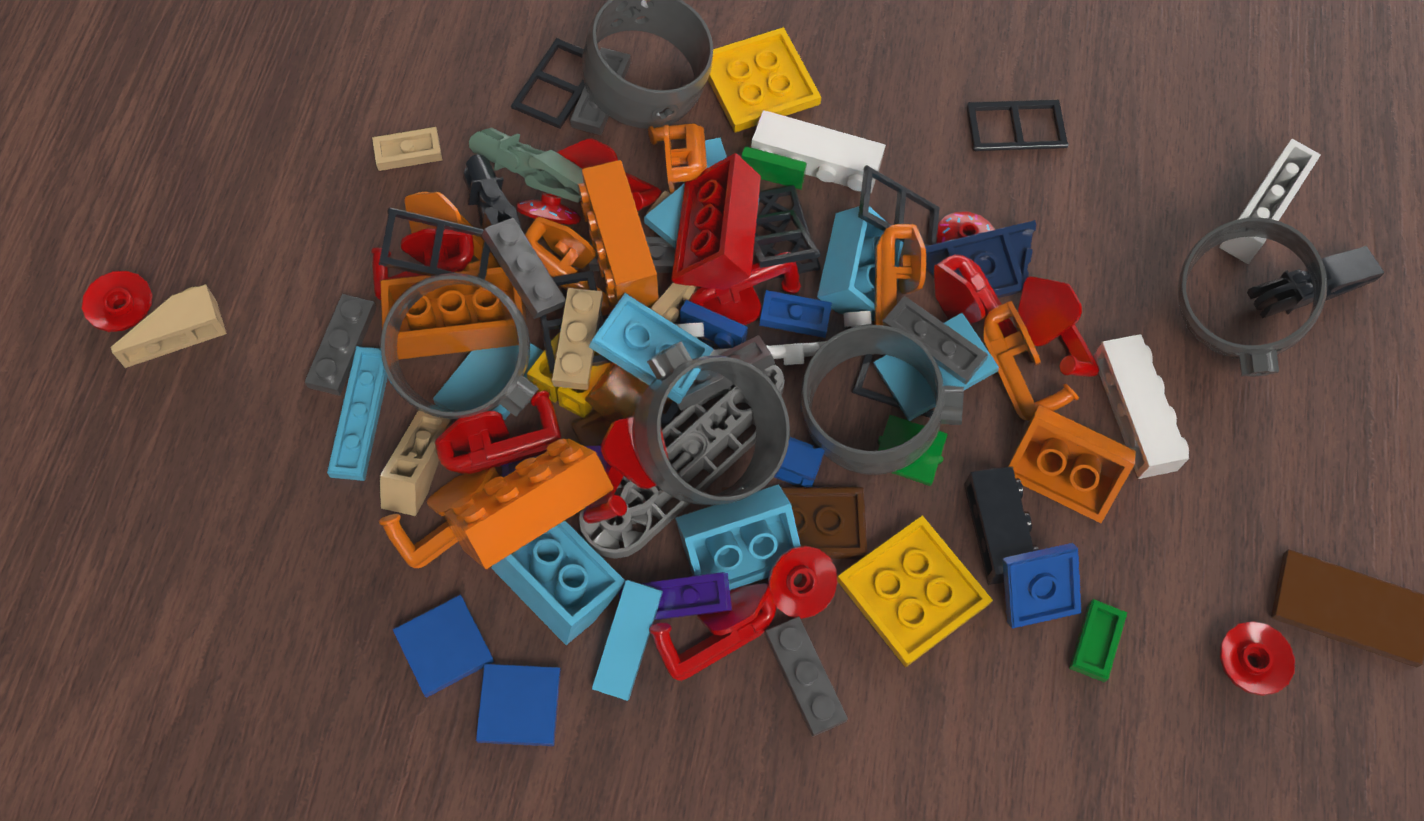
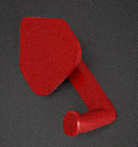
M593 138L585 139L557 152L582 169L618 161L617 155L611 147ZM625 172L637 211L655 203L661 196L662 191L658 187Z
M427 228L405 236L401 240V249L424 264V266L430 267L436 229ZM444 229L437 268L451 272H461L468 266L474 255L473 235ZM375 247L371 249L373 254L374 292L379 300H381L382 280L426 276L405 271L388 278V267L379 265L382 248Z
M783 252L778 255L787 254L790 252ZM790 262L760 268L758 263L753 264L751 277L725 290L701 287L691 295L689 301L740 324H750L760 316L762 310L760 300L753 286L784 274V280L781 283L782 289L790 294L797 293L801 288L796 262Z
M952 255L934 266L935 296L949 320L963 313L968 322L972 324L983 318L985 319L991 310L1002 305L980 266L963 255ZM956 269H959V271H960V273L962 274L963 277H961L960 275H958V274L955 273L954 271H955ZM1010 318L998 323L1004 338L1017 332Z
M1033 276L1028 277L1024 282L1018 313L1034 346H1044L1061 335L1071 355L1064 357L1060 362L1059 368L1061 373L1082 377L1097 376L1099 374V366L1075 325L1081 317L1082 305L1072 286L1064 282Z
M546 390L540 391L531 399V404L536 406L543 428L538 431L510 438L508 428L501 413L496 411H485L456 420L435 440L437 455L441 465L450 471L472 474L547 452V447L550 444L561 439V432L553 404L549 398V392ZM453 450L470 453H466L455 457Z
M634 417L614 421L602 441V455L609 464L605 471L614 490L586 507L583 520L588 524L625 515L627 512L625 500L619 495H614L623 476L643 489L656 486L642 469L635 453L632 437ZM661 429V439H662V443H663V448H664V451H665V453H666V456H667V458H668V460H669L668 453H667V449H666V445H665V441H664V437H663V433H662V429Z
M768 584L741 586L730 590L732 611L697 615L698 619L714 635L679 655L670 637L671 625L668 623H656L650 626L649 632L653 635L656 648L669 675L676 680H685L761 636L772 622L776 613L775 601Z

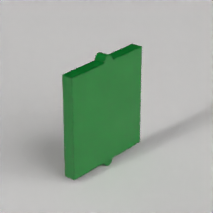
M890 415L883 436H879L877 440L879 444L878 451L904 444L915 437L925 426ZM939 431L932 445L920 458L909 466L892 473L931 486L938 464H941L944 459L941 454L948 434Z

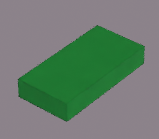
M750 147L744 148L742 159L761 176L762 180L785 186L794 185L796 189L802 190L807 167L806 162Z
M1092 599L1088 603L1069 669L1105 683L1110 676L1128 612Z

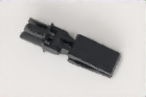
M479 154L471 156L466 162L467 167L464 170L463 179L469 191L468 206L477 205L481 229L514 218L521 228L516 207L509 203L502 192L504 178L496 177L490 161L485 156Z
M1367 246L1322 258L1327 275V296L1325 301L1375 282L1384 274L1383 269ZM1301 269L1292 272L1286 270L1279 278L1248 289L1247 292L1250 299L1257 298L1253 304L1257 310H1263L1260 313L1262 318L1283 311L1290 314L1294 309L1312 303L1314 299L1310 274L1308 271H1301Z

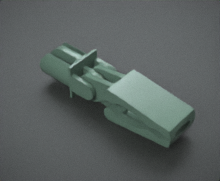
M492 127L478 131L471 136L469 148L473 153L483 155L489 161L495 163V171L506 167L509 171L523 176L527 186L577 203L581 201L578 184L583 183L582 168L553 150L542 151L528 144H522L519 142L520 134L509 136Z

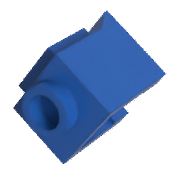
M790 437L786 456L774 478L798 487H812L825 451L822 448L813 449V445Z

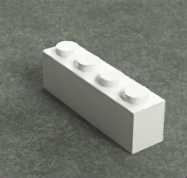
M765 110L762 112L751 144V148L804 161L807 163L806 175L819 178L824 182L841 184L855 191H861L864 166L868 165L879 172L886 146L882 143ZM872 178L870 193H872L876 181L874 178Z
M1291 139L1238 219L1257 217L1279 221L1321 154ZM1240 237L1223 242L1219 248L1249 264L1267 239Z
M1141 334L1103 341L1093 357L1099 366V375L1125 445L1136 451L1134 469L1138 479L1178 471L1189 459V447L1187 441L1181 437L1176 425V413L1173 407L1169 406L1165 397L1164 382L1157 375L1153 366L1151 349L1145 345Z

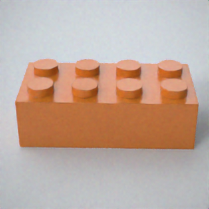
M618 160L582 169L583 183L578 184L582 201L580 204L585 222L588 221L589 236L592 247L597 251V263L601 277L605 278L607 285L605 289L610 307L617 305L624 293L651 309L658 301L657 272L622 161Z
M502 267L488 268L485 280L495 285L512 299L526 322L525 304ZM470 270L455 273L467 274L478 277L479 270ZM431 276L381 281L382 329L385 319L396 300L411 286ZM448 285L427 293L410 308L399 329L397 355L399 360L519 345V337L511 313L492 292L471 285Z
M571 439L557 440L547 447V452L539 457L528 458L520 462L515 467L516 470L509 475L496 477L488 481L483 487L484 490L474 496H465L455 501L451 505L452 509L443 515L463 551L484 569H488L613 491L614 488L596 451Z

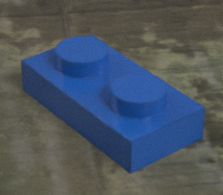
M766 290L759 326L825 338L832 302Z
M685 301L680 310V324L703 323L704 337L714 341L722 349L733 348L746 342L747 326L693 302Z

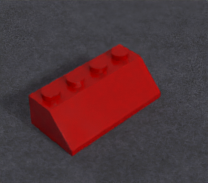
M737 153L705 169L696 179L685 182L671 279L675 284L725 290L751 277L761 176Z

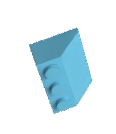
M858 206L835 215L817 297L821 301L832 302L831 308L839 314L871 311V320L875 321V248L884 231L859 218ZM869 206L868 212L884 220L877 212H875ZM895 239V267H899V258L904 244L899 239Z
M779 484L757 491L737 502L713 505L675 518L693 576L721 572L728 573L730 590L769 578L771 568L779 556L791 548L801 546L791 503Z
M566 521L561 522L491 567L565 645L570 643L599 617L626 582Z

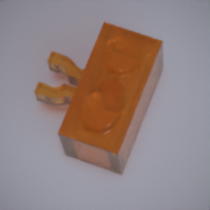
M611 362L584 400L612 424L619 419L634 417L638 402L649 385Z

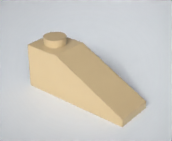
M205 284L199 287H190L181 293L172 295L111 346V350L121 364L127 368L227 333L217 301Z
M422 411L417 412L380 475L381 509L412 516L417 515L429 492L439 462L435 440L451 426L452 419L435 417Z

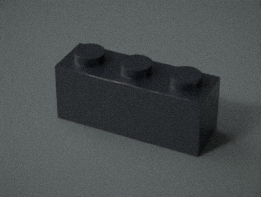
M1013 466L971 472L964 483L988 585L1004 583L1002 558L1039 550L1037 545L1032 544L1030 536L1032 521L1029 512L1023 509L1021 501L1023 486L1021 480L1015 478Z

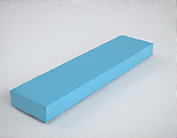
M356 346L327 471L330 478L365 481L388 378L382 363L380 348Z

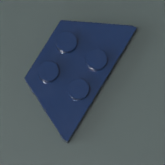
M1033 220L925 246L926 270L934 278V266L949 256L963 255L980 266L998 298L1021 293L1024 282L1029 276L1027 268L1032 257L1033 249L1030 248L1033 232L1036 230V222ZM956 269L954 271L955 273L963 277L959 269Z

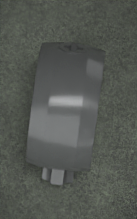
M608 0L601 7L589 27L582 54L583 80L587 92L604 113L623 124L646 129L650 126L656 128L671 125L682 119L694 107L709 78L713 61V42L710 31L701 16L683 0H651L647 3L645 0ZM641 16H646V17H644V18H642V19H638V20L636 19V18L641 17ZM634 30L655 34L672 43L684 54L691 65L695 80L686 86L672 90H652L639 87L626 81L609 67L602 57L597 43L611 34L622 31Z
M1257 217L1228 222L1203 236L1187 255L1181 268L1178 284L1179 309L1190 332L1210 350L1230 358L1239 359L1241 377L1266 376L1278 373L1277 354L1293 347L1307 335L1320 316L1327 296L1326 270L1318 251L1308 238L1288 224L1273 219ZM1240 237L1266 238L1289 248L1302 260L1312 280L1314 299L1308 320L1297 331L1286 338L1263 345L1236 344L1214 335L1200 323L1193 313L1186 292L1189 274L1197 261L1206 252L1220 243Z
M460 273L435 275L411 286L391 307L381 334L382 363L394 389L416 409L435 417L459 419L491 411L502 405L517 417L539 390L536 385L524 377L530 358V337L524 317L512 299L492 283L476 276ZM456 284L477 286L496 295L511 313L519 337L517 364L511 379L504 389L486 404L471 410L462 411L436 406L416 393L405 379L397 355L399 329L410 308L427 293L437 288Z
M864 325L840 332L824 343L815 353L802 382L801 412H803L806 428L817 448H822L825 451L824 455L851 472L865 475H882L901 470L920 458L934 442L941 424H962L964 387L944 386L942 374L934 358L926 347L913 336L893 327ZM866 354H882L901 359L918 370L930 385L936 403L935 410L925 427L904 444L881 451L853 449L840 444L828 436L817 424L811 413L812 402L822 379L834 367L845 360Z
M682 341L673 344L649 359L647 363L656 379L641 396L635 410L632 425L635 453L649 479L672 497L698 505H721L737 502L749 497L767 485L784 461L790 437L786 405L779 390L770 378L755 366L731 357L711 355L692 359ZM693 368L711 370L732 381L748 400L756 424L755 450L748 468L736 483L716 495H709L693 488L675 472L666 456L661 439V416L667 396L676 382Z

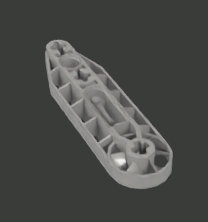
M772 365L762 370L775 384L782 396L785 380L781 369L776 365ZM735 384L688 407L662 430L664 440L669 435L675 440L666 448L669 462L671 463L684 452L671 466L677 472L685 464H688L678 473L686 483L690 482L703 469L710 473L695 488L701 492L708 488L756 443V430L753 436L743 445L737 440L752 424L756 426L751 408L739 410L735 407L738 403L749 405L748 400ZM719 395H724L708 411L702 407L707 401ZM695 413L699 419L683 434L677 430L682 423ZM729 446L735 452L717 468L711 461ZM623 476L621 480L623 486L619 485L614 495H619L625 500L627 512L623 516L613 517L616 521H618V517L622 518V524L616 525V522H614L613 525H610V519L588 524L583 520L585 507L581 510L579 516L582 537L600 556L614 559L628 557L643 548L690 503L681 501L665 515L660 508L672 498L671 495L663 490L658 491V486L649 489L640 488ZM640 492L646 495L649 499L646 501L642 494H640ZM633 500L640 503V505L628 507L629 503ZM652 515L659 520L654 527H652ZM636 523L646 525V530L644 533L632 531V525ZM623 541L624 548L620 549L619 542Z

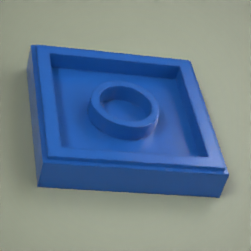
M1073 543L1002 558L1007 623L1012 629L1081 613L1078 548Z
M461 595L393 629L426 698L484 668V664L495 662Z
M484 664L476 736L477 743L554 746L561 669L558 667Z

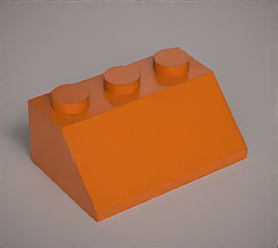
M1038 405L1008 467L1013 466L1015 478H1019L1023 486L1102 523L1135 465L1136 451Z

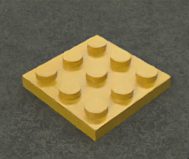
M784 27L713 49L712 68L708 81L734 133L757 126L763 110L787 116L820 105L821 95Z
M923 515L837 577L838 583L905 668L993 601Z

